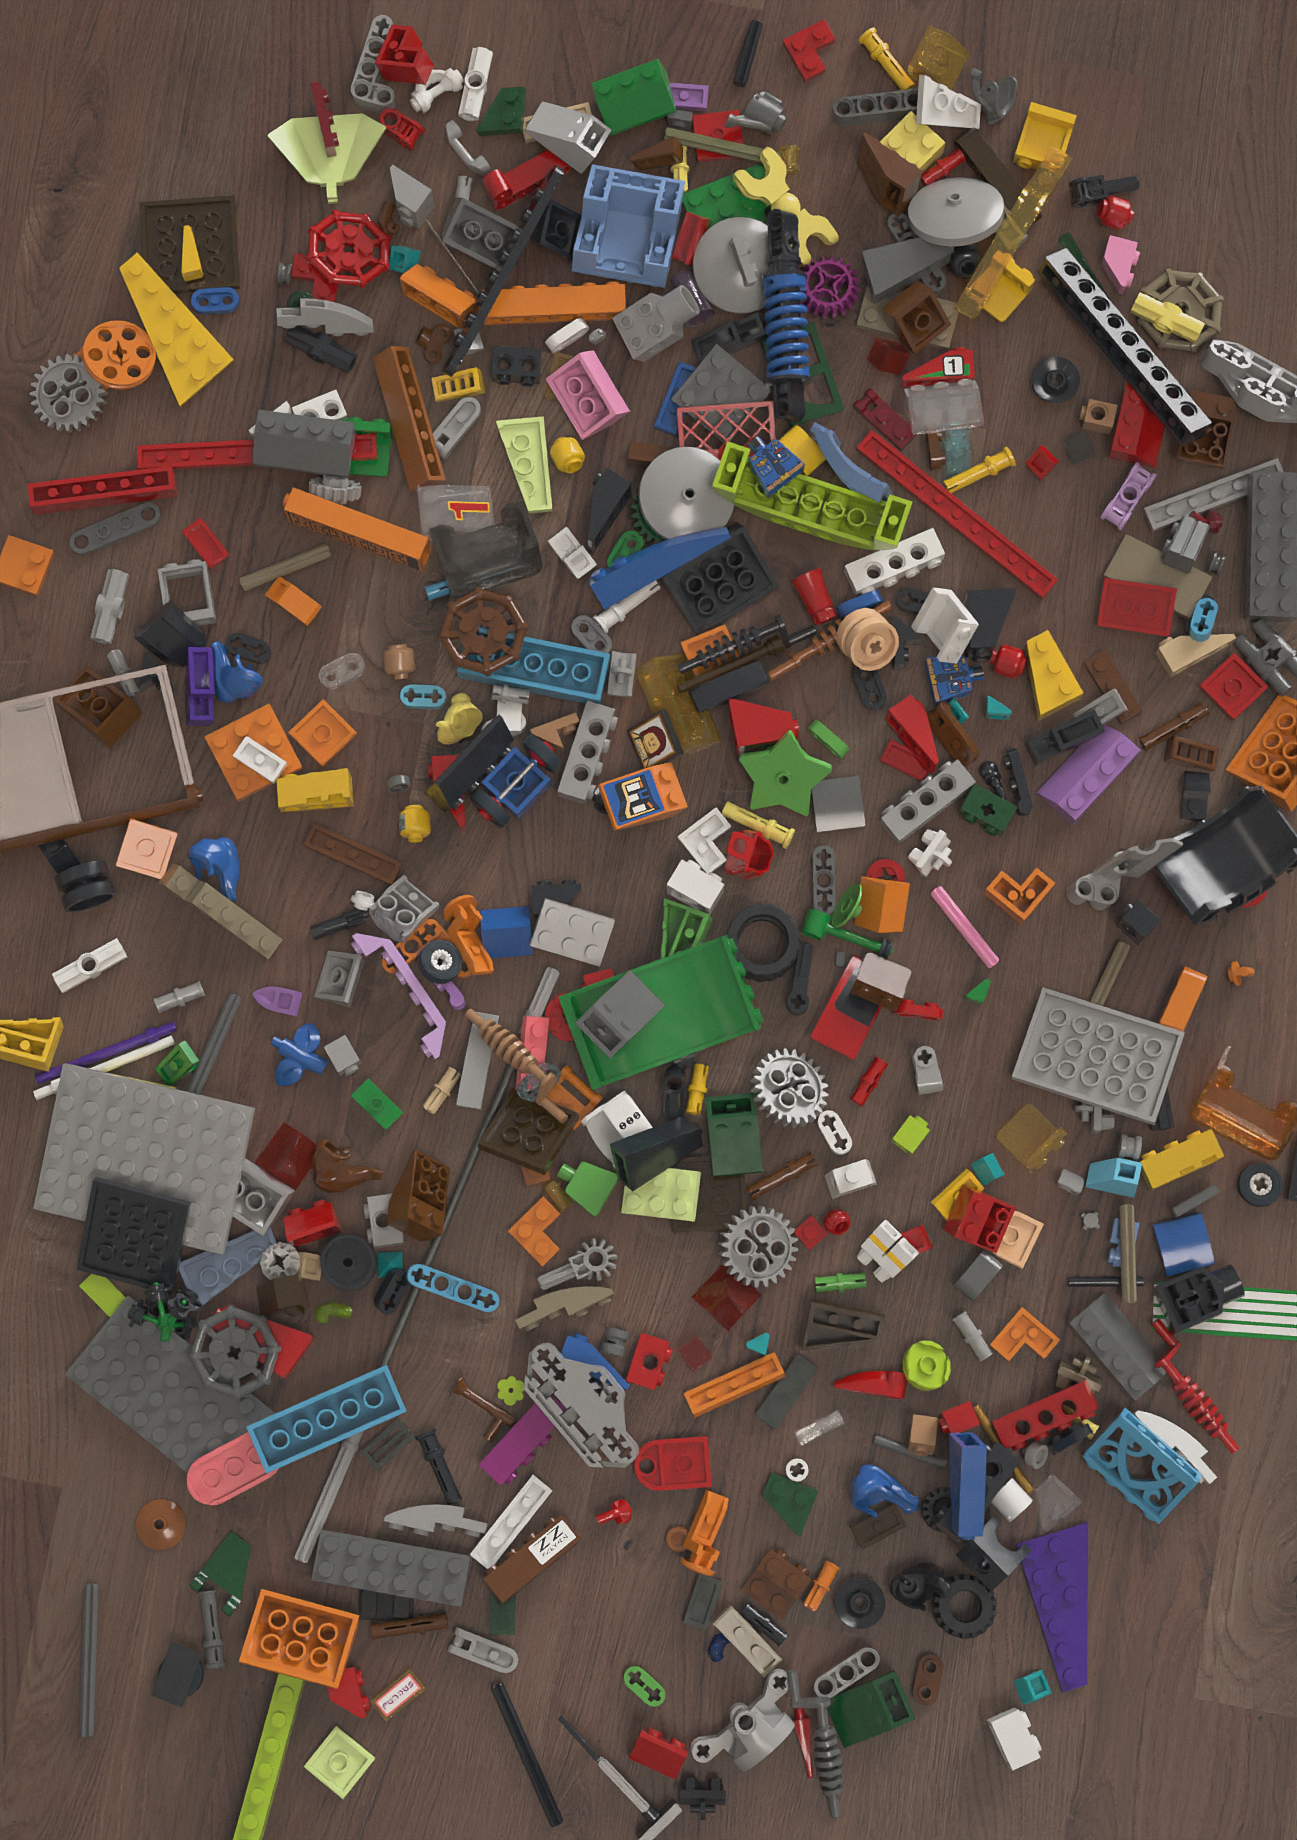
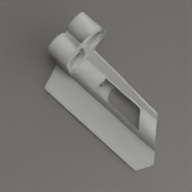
M1175 838L1156 840L1143 851L1137 845L1125 851L1117 852L1096 867L1091 874L1083 876L1067 888L1066 896L1072 904L1080 905L1088 900L1094 909L1104 910L1118 899L1121 877H1140L1182 847L1183 842ZM1078 887L1083 890L1084 895L1079 892ZM1101 893L1106 896L1107 901L1102 898Z

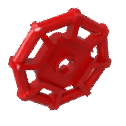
M337 209L332 210L330 215L315 226H310L307 231L309 234V244L306 260L328 280L327 283L330 285L334 283L359 286L361 289L366 288V284L381 273L387 272L390 268L389 246L392 239L389 234H385L370 218L368 213L356 214L339 212ZM342 222L359 223L358 228L351 224L343 226ZM335 224L336 229L328 235L323 233L324 230ZM365 226L377 239L371 240L363 232ZM318 240L325 243L324 252H318ZM345 246L352 247L354 253L349 251L345 253ZM380 247L379 259L372 257L373 248ZM324 260L334 268L333 271L325 265ZM370 265L373 267L364 275L361 273V271L365 269L367 266ZM344 271H350V274H354L355 276L339 275V273H344Z

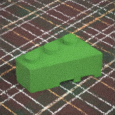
M664 898L661 959L703 944L713 922L710 914Z

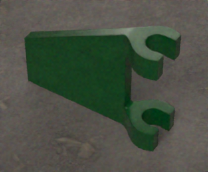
M231 1531L189 1585L191 1589L199 1593L206 1581L210 1579L229 1593L232 1597L222 1608V1612L229 1617L232 1616L241 1603L251 1545Z

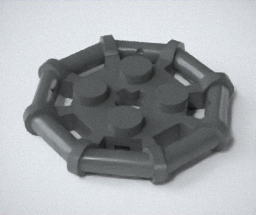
M228 1305L227 1309L197 1323L198 1330L191 1351L188 1354V1359H191L205 1390L210 1389L233 1397L235 1400H241L243 1396L264 1385L269 1386L272 1382L271 1376L279 1352H281V1346H278L264 1315L259 1316L235 1308L234 1305ZM228 1319L230 1327L220 1332L213 1328ZM237 1319L251 1323L253 1326L250 1330L237 1326ZM258 1330H260L267 1344L266 1347H261L255 1335ZM206 1334L213 1337L209 1345V1351L201 1352ZM232 1345L234 1348L241 1349V1352L238 1354L239 1359L237 1360L229 1355ZM262 1353L268 1354L263 1371L258 1368V1361ZM209 1357L215 1369L212 1375L209 1374L202 1360L203 1358ZM253 1372L257 1378L242 1385L241 1378ZM220 1375L234 1379L233 1386L216 1380Z

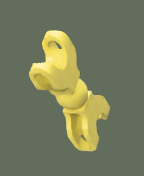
M766 147L760 154V160L766 169L764 178L761 180L754 179L747 171L738 170L733 174V181L746 198L760 200L767 207L771 205V210L781 209L797 215L799 220V257L801 258L799 266L804 267L805 264L809 265L811 262V255L806 247V240L810 235L817 236L826 245H834L838 242L839 236L825 217L810 215L805 208L800 211L798 198L787 192L790 189L785 183V163L772 148Z

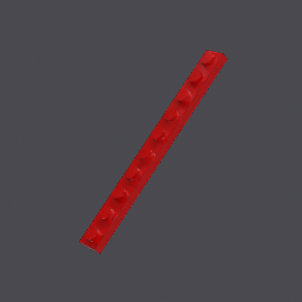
M873 430L857 446L856 451L1040 599L1043 600L1058 582L1055 576Z
M376 434L356 435L352 461L378 460ZM254 440L137 445V469L172 466L173 470L254 466Z

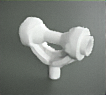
M451 68L446 71L432 70L426 85H415L414 92L411 93L412 99L409 102L416 112L421 111L424 114L430 109L433 99L444 91L457 92L463 88L461 83L464 82V79L457 69L455 71ZM440 82L438 85H436L429 91L426 90L430 86V84Z

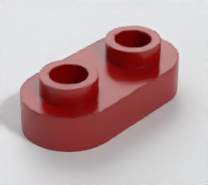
M902 999L897 1011H893V1014L902 1017L940 1021L943 1017V1009H940L939 1004L925 1002L924 1006L914 1005L912 1000Z

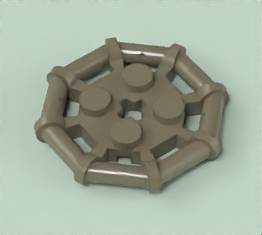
M1170 268L1165 269V273L1140 290V293L1161 303L1170 302L1179 307L1185 306L1186 315L1205 323L1204 327L1206 330L1199 335L1196 343L1188 340L1169 339L1171 334L1164 333L1162 335L1151 322L1139 317L1137 320L1138 325L1142 326L1157 343V348L1161 350L1163 348L1186 350L1193 353L1212 336L1220 333L1222 329L1220 327L1221 310L1224 298L1215 291L1200 271L1199 273L1173 271ZM1176 281L1192 282L1191 286L1180 287V285H1176ZM1168 283L1170 287L1169 289H1167L1161 295L1158 292H1156L1159 288ZM1199 286L1209 298L1204 299L1196 288ZM1208 306H1212L1211 320L1205 318V308Z

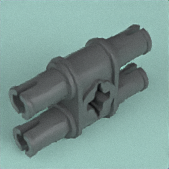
M1260 619L1253 625L1252 629L1265 642L1264 647L1257 648L1244 633L1233 644L1247 658V664L1251 665L1262 677L1261 680L1268 681L1280 696L1283 697L1292 689V686L1279 673V670L1282 667H1287L1297 678V650H1293L1283 639L1282 634H1276L1264 619ZM1268 654H1269L1271 657L1274 656V655H1277L1276 661H1275L1273 658L1270 659V660H1267Z

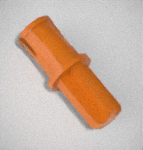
M827 1560L825 1561L818 1577L812 1581L814 1584L803 1602L805 1607L812 1611L817 1610L825 1593L831 1590L829 1586L840 1569L838 1566Z

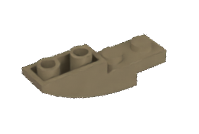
M574 1287L558 1290L534 1299L533 1301L537 1309L515 1321L520 1331L525 1329L526 1332H529L540 1326L539 1321L545 1318L551 1321L561 1316V1310L566 1309L569 1317L574 1315L577 1319L589 1313V1307L597 1304L599 1308L611 1302L610 1297L614 1293L612 1289L603 1287Z

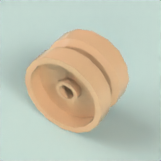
M862 608L848 614L840 623L837 631V644L840 650L856 666L862 670L872 671L882 668L892 660L899 647V636L896 629L874 609Z

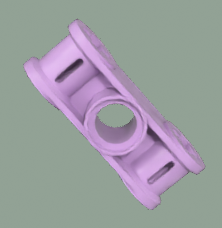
M1136 462L1125 479L1126 481L1114 499L1110 501L1100 519L1110 521L1118 526V530L1121 531L1144 493L1152 485L1157 474H1151L1140 467V463ZM1130 493L1134 499L1128 500L1123 494Z

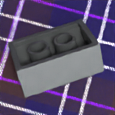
M455 198L445 219L441 242L496 269L499 264L497 259L504 249L507 250L510 244L508 241L509 236L519 226L464 198Z

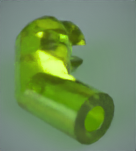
M337 1303L320 1306L315 1311L317 1313L315 1321L327 1323L329 1315L350 1319L352 1307Z

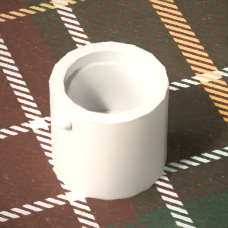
M1011 1478L1002 1486L991 1503L1008 1522H1011L1033 1500Z

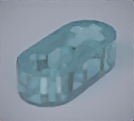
M542 1063L538 1066L543 1072L546 1073L547 1070H550V1073L557 1076L554 1086L559 1082L561 1072L556 1065ZM529 1073L519 1082L517 1087L518 1095L524 1100L536 1101L541 1082ZM529 1085L533 1086V1087L531 1088V1092H532L531 1094H528V1093H527V1092L529 1091V1088H528Z

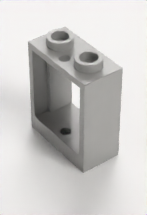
M190 560L187 564L179 566L176 563H171L158 569L163 606L171 600L168 580L202 575L207 609L183 613L197 626L217 623L209 568L206 561Z

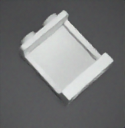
M933 587L911 627L915 632L925 633L930 637L940 650L937 655V659L940 662L957 664L979 624L952 590Z

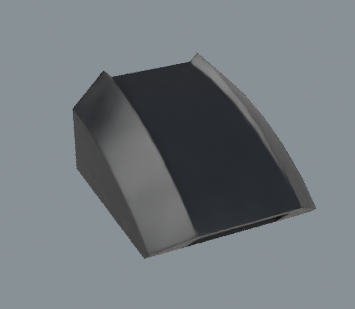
M169 600L149 621L135 630V639L170 666L184 667L186 665L187 648L204 647L206 634Z

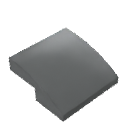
M859 775L823 779L811 789L817 832L865 826Z

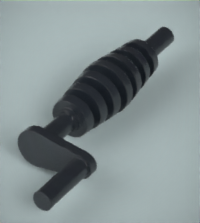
M777 615L774 617L775 622L760 629H756L754 626L749 627V634L745 629L739 630L740 638L736 632L730 633L731 642L727 635L721 636L722 646L719 640L716 639L713 641L715 649L712 650L708 644L704 647L706 653L703 654L700 649L696 651L697 655L695 658L681 663L677 667L680 674L699 666L707 669L709 668L708 662L713 667L718 665L717 658L720 659L722 664L727 663L726 654L733 661L737 659L735 650H737L739 656L745 654L744 646L750 651L753 649V642L756 646L762 644V638L779 631L786 649L817 635L814 626H811L788 636L781 616Z

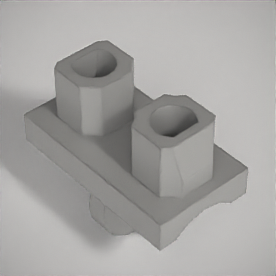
M612 651L607 695L632 698L637 654Z
M1083 1102L1081 1106H1075L1074 1111L1082 1113L1081 1122H1089V1113H1091V1133H1099L1101 1130L1114 1128V1115H1103L1102 1108L1093 1105L1089 1106V1104Z

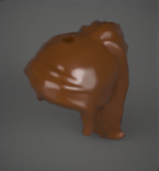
M321 1139L317 1142L311 1163L315 1172L313 1180L320 1190L327 1193H344L369 1180L382 1179L381 1175L384 1172L377 1168L369 1166L350 1167L345 1160H349L351 1155H340V1153H348L351 1147L337 1148L327 1139Z

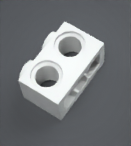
M337 390L292 407L295 415L339 421L348 420ZM330 409H337L339 411L337 415L332 417L326 415Z

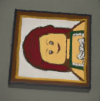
M666 709L656 712L627 730L642 769L669 763L684 754Z

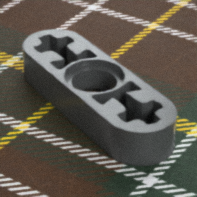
M821 845L814 850L812 855L813 909L831 915L836 906L835 854L829 846ZM821 851H825V854L830 856L826 860V868L831 867V871L827 869L816 871V867L821 869V859L816 857L821 854ZM820 875L830 877L831 884L828 887L822 888L817 884V878ZM817 891L820 893L832 892V895H826L827 903L831 904L827 911H822V907H818L817 904L822 902V894L817 895Z

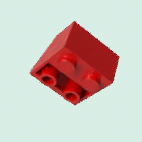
M962 1184L943 1230L957 1239L997 1253L1016 1207Z
M648 1727L647 1731L641 1729L629 1759L676 1780L688 1755L685 1743L672 1737L670 1741L661 1738L662 1733L651 1727Z

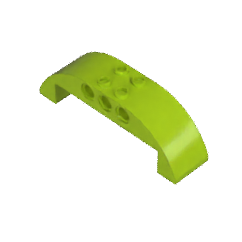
M727 442L712 488L730 503L770 522L846 546L869 550H892L898 547L912 501L889 494L887 502L882 500L877 502L864 494L802 474L767 498L748 465L750 449Z

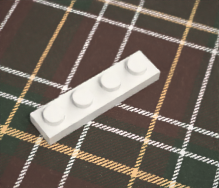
M532 1475L470 1555L489 1569L498 1561L553 1490Z

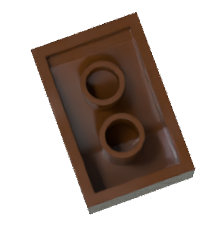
M85 666L66 687L104 678L88 666ZM112 684L58 695L53 700L108 748H111L143 714L130 697Z

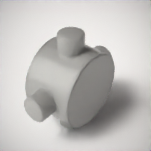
M598 328L589 335L588 340L592 344L597 345L605 339L606 332Z
M1096 1211L1088 1214L1082 1213L1081 1217L1083 1218L1084 1225L1082 1228L1085 1231L1094 1227L1099 1229L1100 1225L1098 1224L1099 1220L1097 1217L1099 1213Z

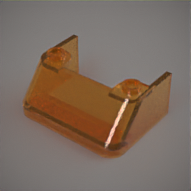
M1227 1045L1198 1094L1190 1111L1191 1117L1195 1122L1208 1129H1212L1213 1132L1263 1159L1276 1160L1297 1131V1104L1291 1101H1282L1274 1110L1231 1087L1235 1075L1230 1068L1224 1065L1231 1050V1047Z

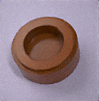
M683 1527L672 1528L666 1536L667 1546L674 1552L685 1551L687 1548L683 1547L688 1531Z

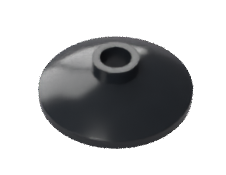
M1056 356L1042 360L1034 369L1032 385L1037 395L1043 400L1050 403H1063L1076 394L1080 385V375L1076 366L1068 359ZM1051 380H1058L1059 385L1053 386Z
M863 1577L852 1578L841 1585L835 1597L836 1612L839 1618L852 1628L865 1629L875 1625L885 1611L886 1601L884 1593L879 1585L870 1579ZM857 1598L864 1600L862 1608L856 1607L855 1600Z

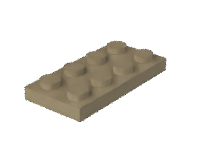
M867 284L856 328L899 338L890 328L881 309L905 290L902 289L886 299L873 304ZM937 298L951 325L926 346L949 351L961 304Z

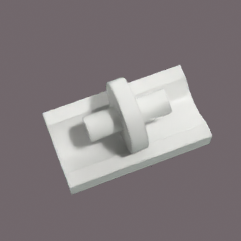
M927 829L921 839L928 846L925 852L915 848L908 856L920 874L927 877L932 868L939 870L942 864L950 867L952 861L948 858L952 851L948 848L951 841L942 830H939L937 833Z

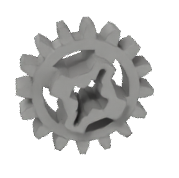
M323 475V478L316 477V479L312 478L309 481L308 493L343 505L347 504V500H359L362 486L360 483H355L354 480H348L349 478Z

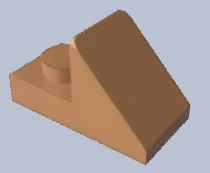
M575 712L530 729L531 735L537 737L542 742L546 741L552 748L564 752L559 734L563 733L565 736L577 731L576 728L579 727L580 723Z

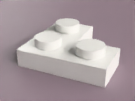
M716 807L680 834L678 840L697 864L701 866V869L706 874H709V872H714L726 863L727 859L713 841L728 831L731 825Z

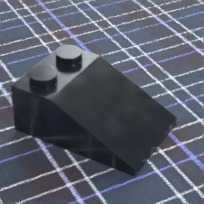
M608 468L605 469L603 474L599 472L592 483L594 488L588 531V552L592 555L632 497L631 482Z

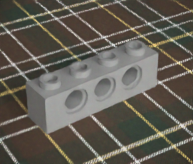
M587 700L557 791L558 797L586 805L588 799L592 800L596 785L592 784L595 776L599 777L604 763L600 762L603 753L607 754L611 740L607 738L610 730L615 731L618 717H615V709ZM593 726H600L603 729V732L598 736L592 735L589 731ZM588 748L596 752L595 756L589 759L582 755V752ZM579 771H584L588 774V778L585 781H578L574 777L575 774Z
M956 760L954 763H951V761L945 763L939 769L941 773L934 778L931 775L919 784L921 786L920 789L916 792L910 790L901 797L902 802L896 807L891 805L881 813L883 817L880 820V824L897 845L966 794L976 784V781L959 760ZM941 781H948L952 789L943 791L939 787V783ZM924 795L930 796L933 803L925 806L920 802V797ZM903 810H909L913 813L914 818L904 820L900 813Z

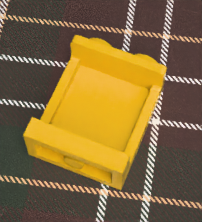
M1031 102L1013 163H1017L1019 167L1024 169L1034 168L1040 170L1042 174L1048 176L1053 174L1058 176L1077 115Z

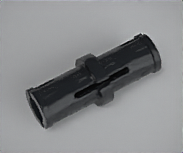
M750 1602L740 1613L743 1618L757 1628L756 1631L759 1634L762 1632L779 1647L789 1635L772 1622V1618L769 1615L766 1617L752 1606Z

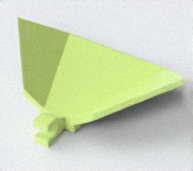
M363 113L333 115L334 125H330L332 133H337L339 146L335 147L337 156L327 157L318 117L292 118L268 134V138L307 183L327 187L328 204L338 203L337 186H344L345 182L356 178L386 130V126Z

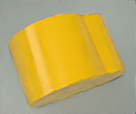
M795 425L779 440L805 464L802 475L809 476L826 460L821 448L798 425Z

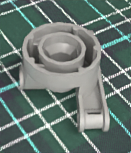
M773 1669L767 1675L763 1693L749 1706L739 1702L729 1708L728 1716L731 1722L716 1735L695 1738L690 1745V1751L694 1759L698 1762L706 1763L714 1758L722 1749H725L732 1756L731 1761L741 1772H745L762 1761L780 1745L795 1725L785 1712H781L775 1704L789 1690L787 1673L783 1669ZM775 1676H778L779 1678L784 1676V1678L782 1679L784 1683L783 1686H773L775 1684ZM747 1715L744 1721L738 1722L741 1716ZM700 1744L703 1747L708 1745L706 1747L707 1754L699 1753L697 1755L699 1751L697 1746Z

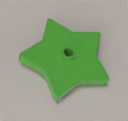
M791 730L787 731L775 745L768 747L766 750L742 753L739 758L741 764L754 781L750 804L751 809L781 804L804 816H808L811 789L832 771L831 764L813 758L801 749Z

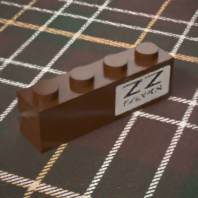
M563 1515L559 1518L555 1516L550 1518L543 1524L545 1528L538 1535L536 1532H533L523 1541L526 1545L519 1550L516 1548L512 1549L503 1557L506 1560L500 1566L494 1564L484 1572L486 1577L483 1579V1584L501 1606L581 1541V1537Z

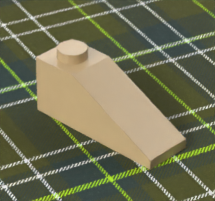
M1234 634L1211 635L1208 640L1203 642H1197L1190 636H1179L1175 639L1169 637L1159 643L1160 647L1155 654L1171 678L1230 646L1236 637Z

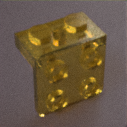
M1026 1104L997 1133L996 1138L1030 1172L1034 1167L1039 1170L1049 1160L1046 1155L1052 1149L1057 1152L1066 1143L1063 1138L1067 1133L1061 1127L1057 1129L1032 1104Z

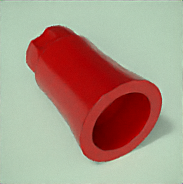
M821 568L807 572L791 581L816 626L837 617Z

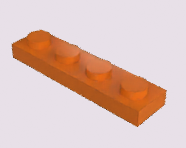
M775 1352L689 1390L684 1393V1396L694 1418L786 1376Z

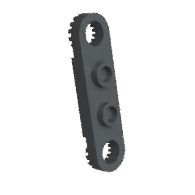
M145 502L74 532L69 540L70 547L75 554L88 555L91 552L139 534L153 526L155 527L161 521V512L156 504ZM146 509L155 511V517L150 521L142 518ZM80 537L87 538L89 541L88 545L83 549L77 548L75 544L76 540Z

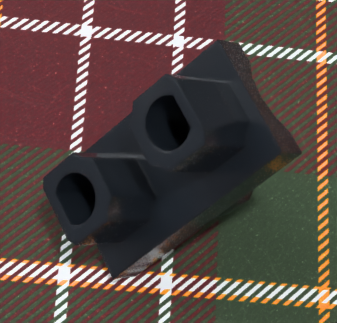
M684 1778L683 1787L680 1790V1805H690V1813H700V1820H705V1813H715V1805H726V1790H723L722 1779L710 1778L708 1779V1790H698L697 1778Z

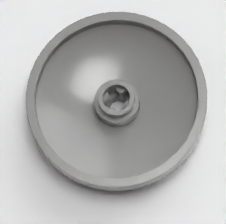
M966 177L947 178L933 182L917 192L909 204V223L914 233L927 242L941 246L969 245L987 238L999 228L1004 218V202L998 190L984 181Z
M679 447L662 453L650 463L643 473L639 484L638 501L643 518L656 534L668 540L698 531L723 528L732 514L734 504L721 497L712 488L720 461L707 451L693 447ZM685 491L692 492L691 498L685 495Z

